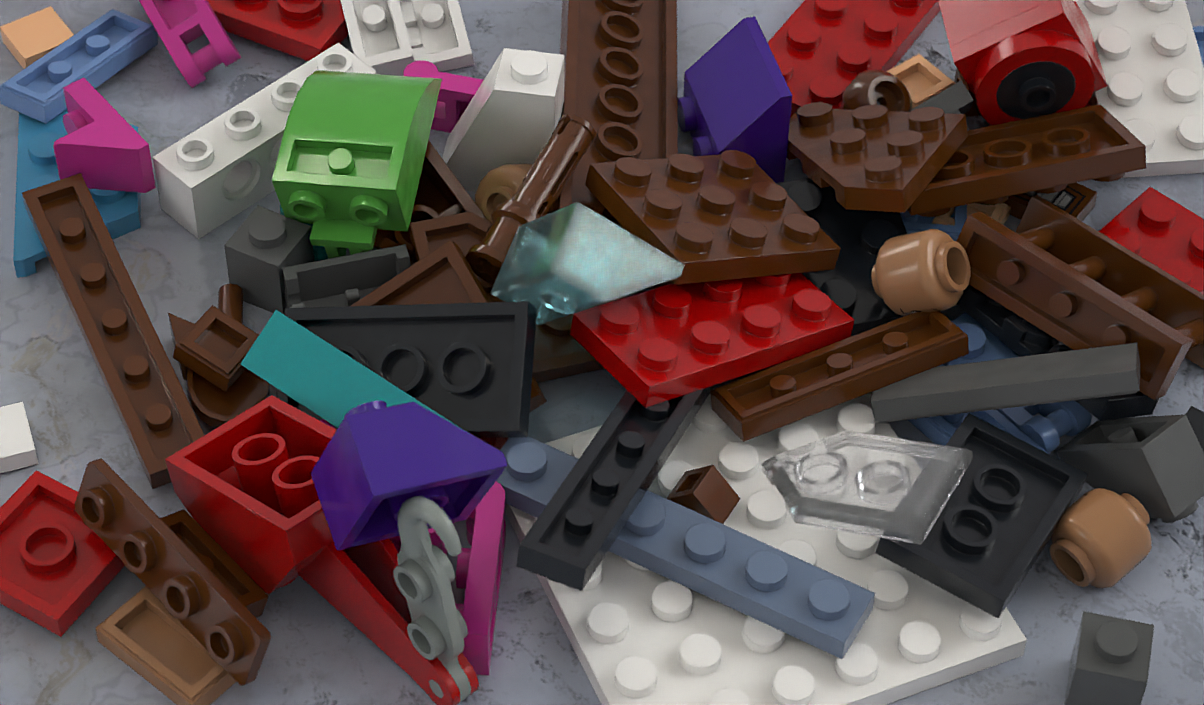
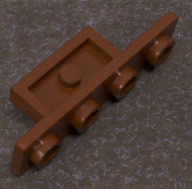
M100 458L89 462L86 466L74 505L76 513L81 517L86 526L92 529L123 561L126 568L146 585L164 604L168 612L182 623L209 652L213 660L220 664L239 685L244 686L254 681L271 640L270 632L257 619V617L263 614L269 598L267 593L185 509L159 518L103 459Z

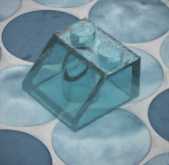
M576 202L518 226L490 294L504 302L529 301L537 308L536 324H543L681 276L685 265L583 204Z

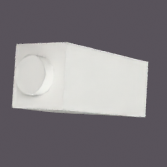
M509 48L502 50L448 136L442 159L466 191L476 192L480 181L494 168L505 164H533L562 116L564 104V55Z

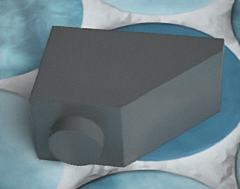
M1186 414L1098 420L1056 451L1060 460L1088 474L1085 482L1094 489L1105 488L1119 495L1122 493L1130 494L1144 506L1149 518H1160L1164 523L1175 522L1192 514L1199 506L1197 500L1204 496V452Z

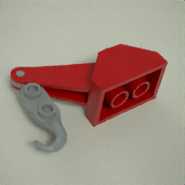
M273 395L165 459L174 492L192 518L267 594H271L280 587L290 584L297 576H300L409 674L436 705H457L478 690L479 681L471 663L462 653L464 650V638L468 634V629L463 616L456 608L450 584L455 578L454 569L446 554L437 546L432 545L427 524L437 532L451 556L459 555L462 547L452 521L435 502L423 496L412 497L403 502L398 512V531L401 539L400 552L397 551L390 538L336 550L310 474L327 447L328 442L335 434L336 429Z

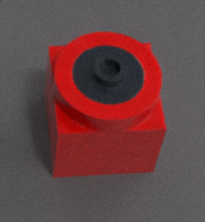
M938 0L953 62L974 93L979 112L989 124L997 125L1084 108L1091 99L1093 92L1108 86L1089 23L1076 1Z

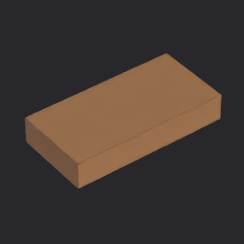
M146 586L95 628L100 644L177 705H210L237 682L220 664L213 660L200 642L178 619L168 612L164 604Z

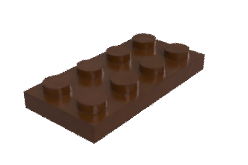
M1101 104L967 130L968 137L907 211L911 216L936 217L948 213L951 207L971 203L996 205L1007 201L1011 195L1031 191L1056 193L1064 190L1067 184L1091 179L1099 182L1115 181L1122 178L1126 172L1146 168V148L1138 138Z

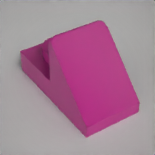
M84 77L63 87L68 112L63 115V123L68 134L57 139L53 145L60 180L81 173L89 189L147 193L156 188L149 144Z

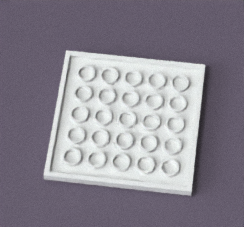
M870 393L744 442L712 410L711 395L709 394L648 488L649 491L667 498L686 471L714 465L741 498L724 522V525L874 592L873 610L843 659L610 551L606 553L582 591L536 574L601 705H887L1023 656L1027 639L1007 607L1000 617L996 618L876 554L882 533L923 476L889 422L879 423L874 421L871 406L872 396ZM602 425L545 444L579 459ZM506 504L505 513L521 543L538 518Z

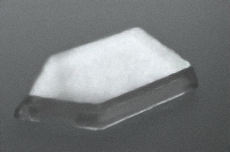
M845 430L775 455L762 462L761 467L770 484L774 485L783 497L785 507L795 523L923 544L973 460L972 451L965 448Z

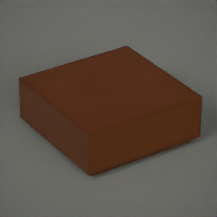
M212 305L175 345L173 358L226 392L247 369L240 363L259 334Z

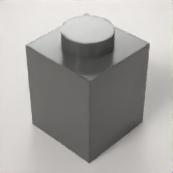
M259 205L253 210L224 245L229 284H236L243 289L244 302L271 313L278 310L285 314L286 299L282 268L315 262L314 249L310 242L311 226L292 218H286L284 215Z
M1083 611L1070 660L1064 705H1141L1148 682L1154 625Z

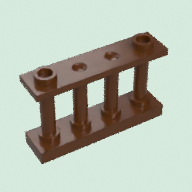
M1038 195L1031 197L1016 232L981 211L968 215L956 242L963 246L969 258L971 269L970 286L1073 350L1137 343L1141 363L1140 392L1153 400L1166 395L1184 357L1204 369V294Z

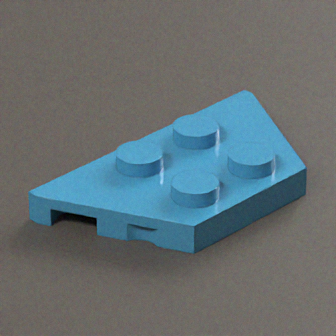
M67 109L46 124L19 112L13 253L17 278L37 273L35 262L47 257L26 211L22 192L60 180L53 145L57 139L68 134L63 123V115L68 113ZM131 125L133 129L139 134L138 126ZM89 189L112 239L141 228V193Z

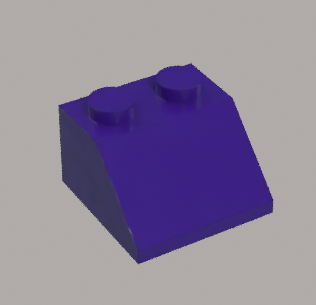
M755 16L743 18L684 72L683 97L677 98L678 125L683 133L690 132L693 139V156L720 155L726 150L741 151L752 156L756 164L775 183L784 182L792 94Z
M378 400L358 405L345 414L343 421L332 439L328 442L327 447L310 474L336 550H342L400 536L398 531V512L406 499L416 496H423L435 502L443 509L452 523L467 520L507 468L508 464L502 451L415 402L387 407L385 401Z

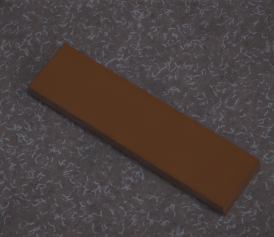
M940 311L914 312L710 391L712 410L744 442L969 354L968 335Z

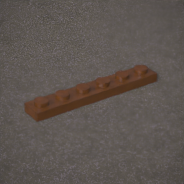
M79 173L22 192L26 211L152 489L171 483L165 459L203 437L204 433L82 174Z

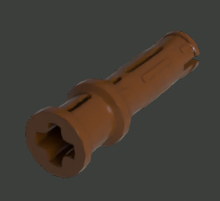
M564 114L560 118L549 141L526 174L517 192L511 200H506L495 207L491 214L493 224L482 242L473 245L466 254V259L474 273L484 281L502 288H511L520 277L518 267L530 247L539 245L545 237L544 220L549 210L576 170V166L584 153L587 152L590 145L596 139L595 129L585 119L573 114L571 117L568 114Z

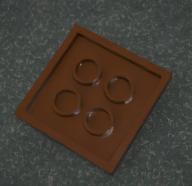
M726 150L720 155L691 156L688 154H673L669 158L640 160L632 157H622L616 162L590 163L585 186L674 285L835 269L841 248L820 228L816 220L809 217L788 196L787 191L783 187L777 185L756 164L755 159L749 154L737 150Z

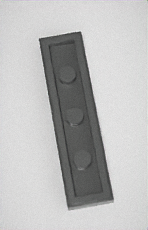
M1130 343L934 367L873 391L871 406L874 421L883 423L1137 393V391H1140L1141 366L1138 344Z

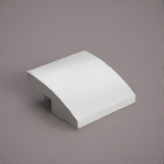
M341 0L353 54L376 70L377 74L403 76L405 67L419 60L433 63L437 66L439 72L475 65L458 0Z

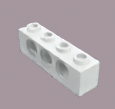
M337 43L153 156L161 209L198 240L275 191L272 177L287 118L296 95L307 77L320 70L377 74V71L340 43Z

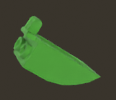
M326 70L315 71L306 78L296 95L287 118L272 183L285 217L302 223L313 224L310 242L313 246H324L328 259L346 256L347 248L350 255L373 250L377 229L408 232L442 79Z

